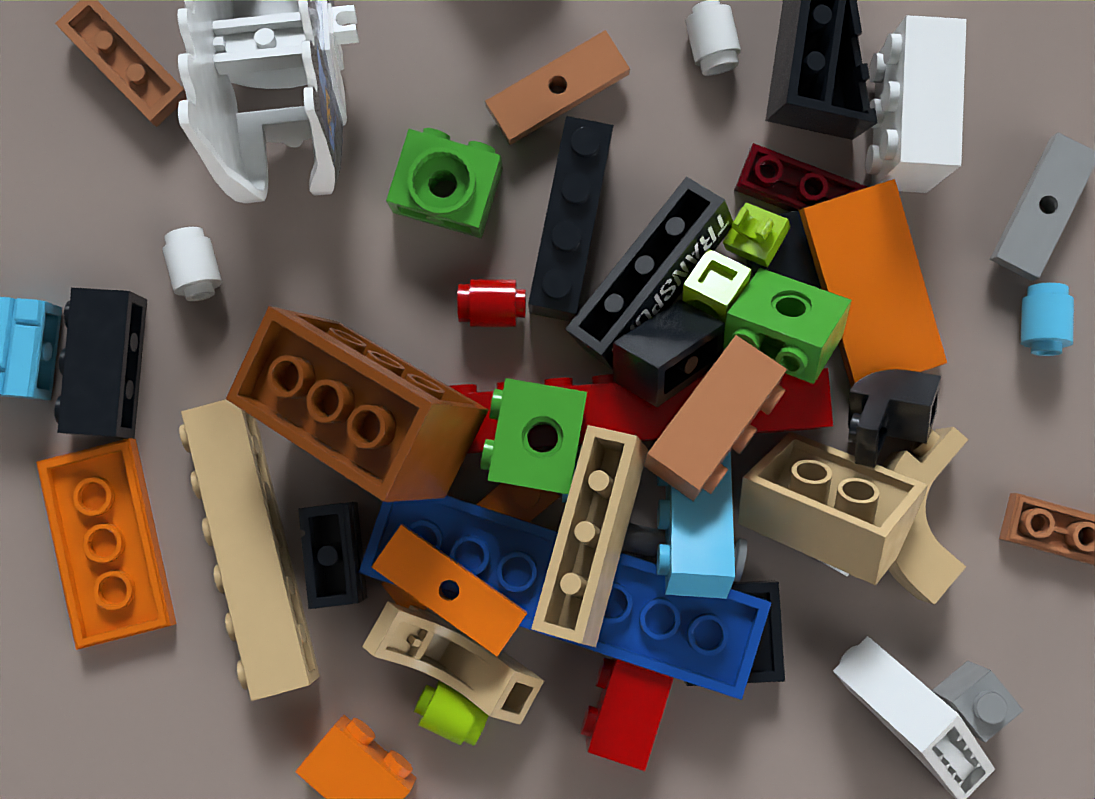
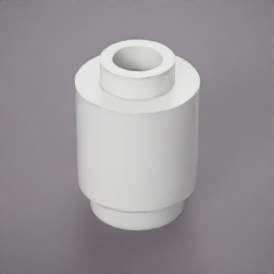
M706 0L696 4L692 8L693 13L685 19L695 65L701 66L704 76L717 75L734 69L739 65L737 55L740 54L741 48L731 6L720 4L719 0Z
M184 227L167 233L164 236L166 245L162 250L174 294L185 296L187 301L204 300L215 295L214 289L222 284L210 238L204 236L203 229L200 227Z

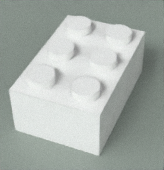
M906 15L893 34H888L881 50L878 53H874L870 63L869 79L870 82L875 83V99L871 100L870 109L875 108L878 123L871 127L874 128L873 145L869 146L865 161L866 173L872 174L871 186L895 179L898 191L927 193L961 166L966 19Z

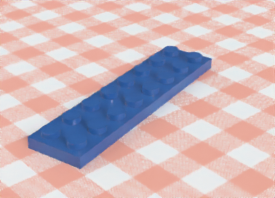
M448 495L440 499L382 502L359 573L394 584L371 566L399 526L404 524L527 611V615L519 626L532 630V624L557 538V531ZM621 553L596 647L538 632L742 700L771 602L734 589H730L727 599L665 595V576L657 575V564ZM446 580L442 584V592L448 598H455L459 594V587L456 582Z

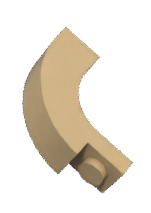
M955 427L940 428L935 431L931 429L927 444L915 442L911 450L915 453L914 456L907 450L891 452L882 465L884 468L928 484L924 499L899 555L888 571L918 600L934 605L966 568L962 562L937 541L930 530L926 517V499L933 481L969 440Z
M387 601L362 646L374 657L419 670L440 680L464 695L488 716L521 725L544 682L543 679L503 651L500 652L498 657L445 619L413 605L406 608Z

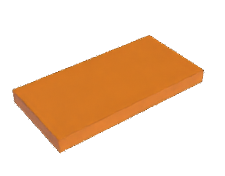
M895 179L800 209V217L822 290L852 300L844 334L838 344L851 388L861 378L878 371L900 369L922 372L946 364V356Z
M128 438L36 461L76 650L177 624L136 439Z

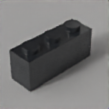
M71 287L70 301L66 303L63 313L64 323L67 327L66 346L61 351L59 357V370L63 378L61 395L57 398L54 407V416L58 423L57 433L135 439L147 307L146 298L131 291Z

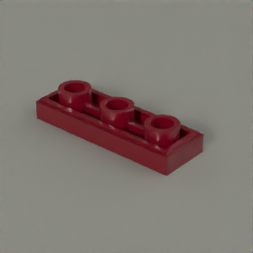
M753 143L734 190L791 212L799 211L800 209L867 188L868 186ZM804 185L814 187L816 195L808 194L805 191Z

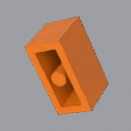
M345 715L335 723L295 771L325 799H404L416 781V777L411 773L413 770L411 764L401 754L394 750H390L389 753L374 741L376 735L367 724L358 718L350 720Z

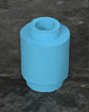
M1061 283L1030 285L1027 287V296L1022 298L1021 345L1031 348V354L1055 356L1062 354L1064 347L1073 345L1074 298L1069 295V286Z

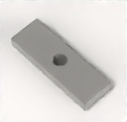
M1059 132L1050 138L990 258L991 261L1030 281L1040 278L1095 167V150ZM1039 204L1045 208V213L1041 211Z

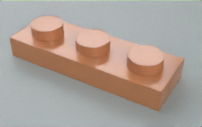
M80 0L55 23L156 127L178 108L180 101L187 99L185 89L98 0Z

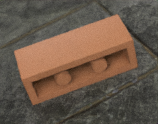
M735 335L648 451L644 467L693 502L702 489L712 494L729 470L721 464L728 453L733 449L741 454L757 431V428L750 424L760 410L769 415L786 391L778 384L787 369Z

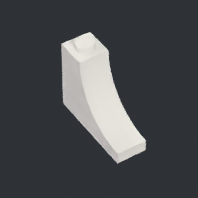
M868 636L859 645L853 646L845 652L840 664L833 670L845 687L924 764L955 799H967L995 768L960 715Z

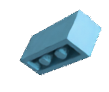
M730 452L721 463L729 470L712 494L702 489L694 502L657 476V485L665 486V500L659 499L657 508V529L665 530V544L658 545L656 566L657 575L665 576V595L727 599L735 579Z

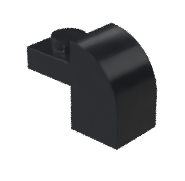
M900 369L883 370L861 378L852 386L849 392L848 441L856 443L855 464L875 468L886 436L927 444L937 414L941 382L940 375Z

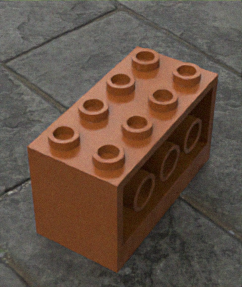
M268 306L226 397V400L383 502L445 498L489 411L477 402L338 321Z

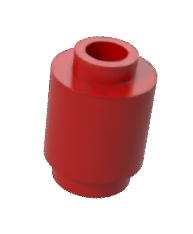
M471 279L470 284H458V322H470V327H516L517 318H526V289H517L516 280Z

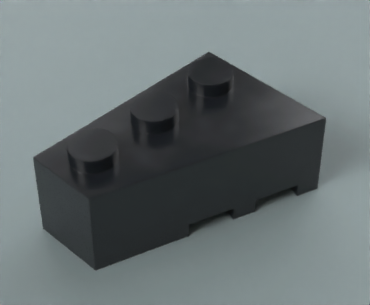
M783 0L765 121L850 140L855 139L878 123L875 108L870 109L866 81L870 78L868 63H862L858 39L862 34L857 0Z

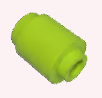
M438 680L435 687L425 685L413 711L421 715L418 726L458 745L466 742L474 746L489 717L468 698Z

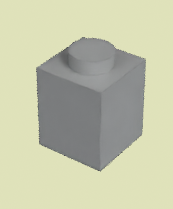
M970 661L965 662L932 690L933 693L960 715L972 735L983 742H987L1024 711L990 669Z

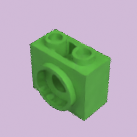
M424 128L423 132L408 129L386 202L395 214L482 239L503 171L501 155L496 154L493 147L482 142L469 141L468 145L451 141L449 135L437 129ZM451 181L457 185L453 194L445 198L433 195V189L439 182Z
M759 268L727 312L723 349L725 350L735 335H737L787 369L786 374L814 384L843 337L852 300Z
M505 378L504 389H494L489 419L498 420L495 440L485 439L480 468L489 470L487 480L569 494L587 392ZM546 424L556 431L558 441L552 450L540 453L530 447L528 436L535 426Z

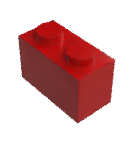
M613 657L611 660L603 658L595 683L596 687L602 688L597 707L588 705L580 734L587 736V752L645 771L674 677Z

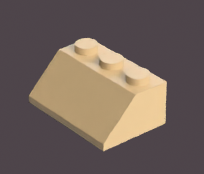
M790 431L743 477L738 524L876 586L898 557L924 499L928 484L876 465L874 468L855 464V456Z

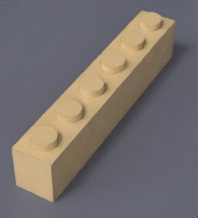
M226 399L181 411L184 424L180 425L179 428L180 438L184 449L188 453L191 452L195 471L191 473V484L196 497L203 501L207 517L202 521L203 534L208 545L214 546L218 563L214 567V579L221 594L225 593L229 612L225 617L226 629L230 639L233 642L237 641L241 660L237 663L239 682L244 690H249L251 701L309 686L320 677L257 420Z

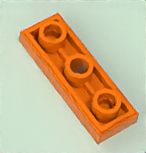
M404 524L399 526L371 566L497 657L527 615V611ZM452 580L457 583L459 587L457 597L448 598L443 594L442 584L444 581Z

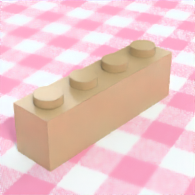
M590 425L587 426L532 624V630L596 647L648 449L638 436Z

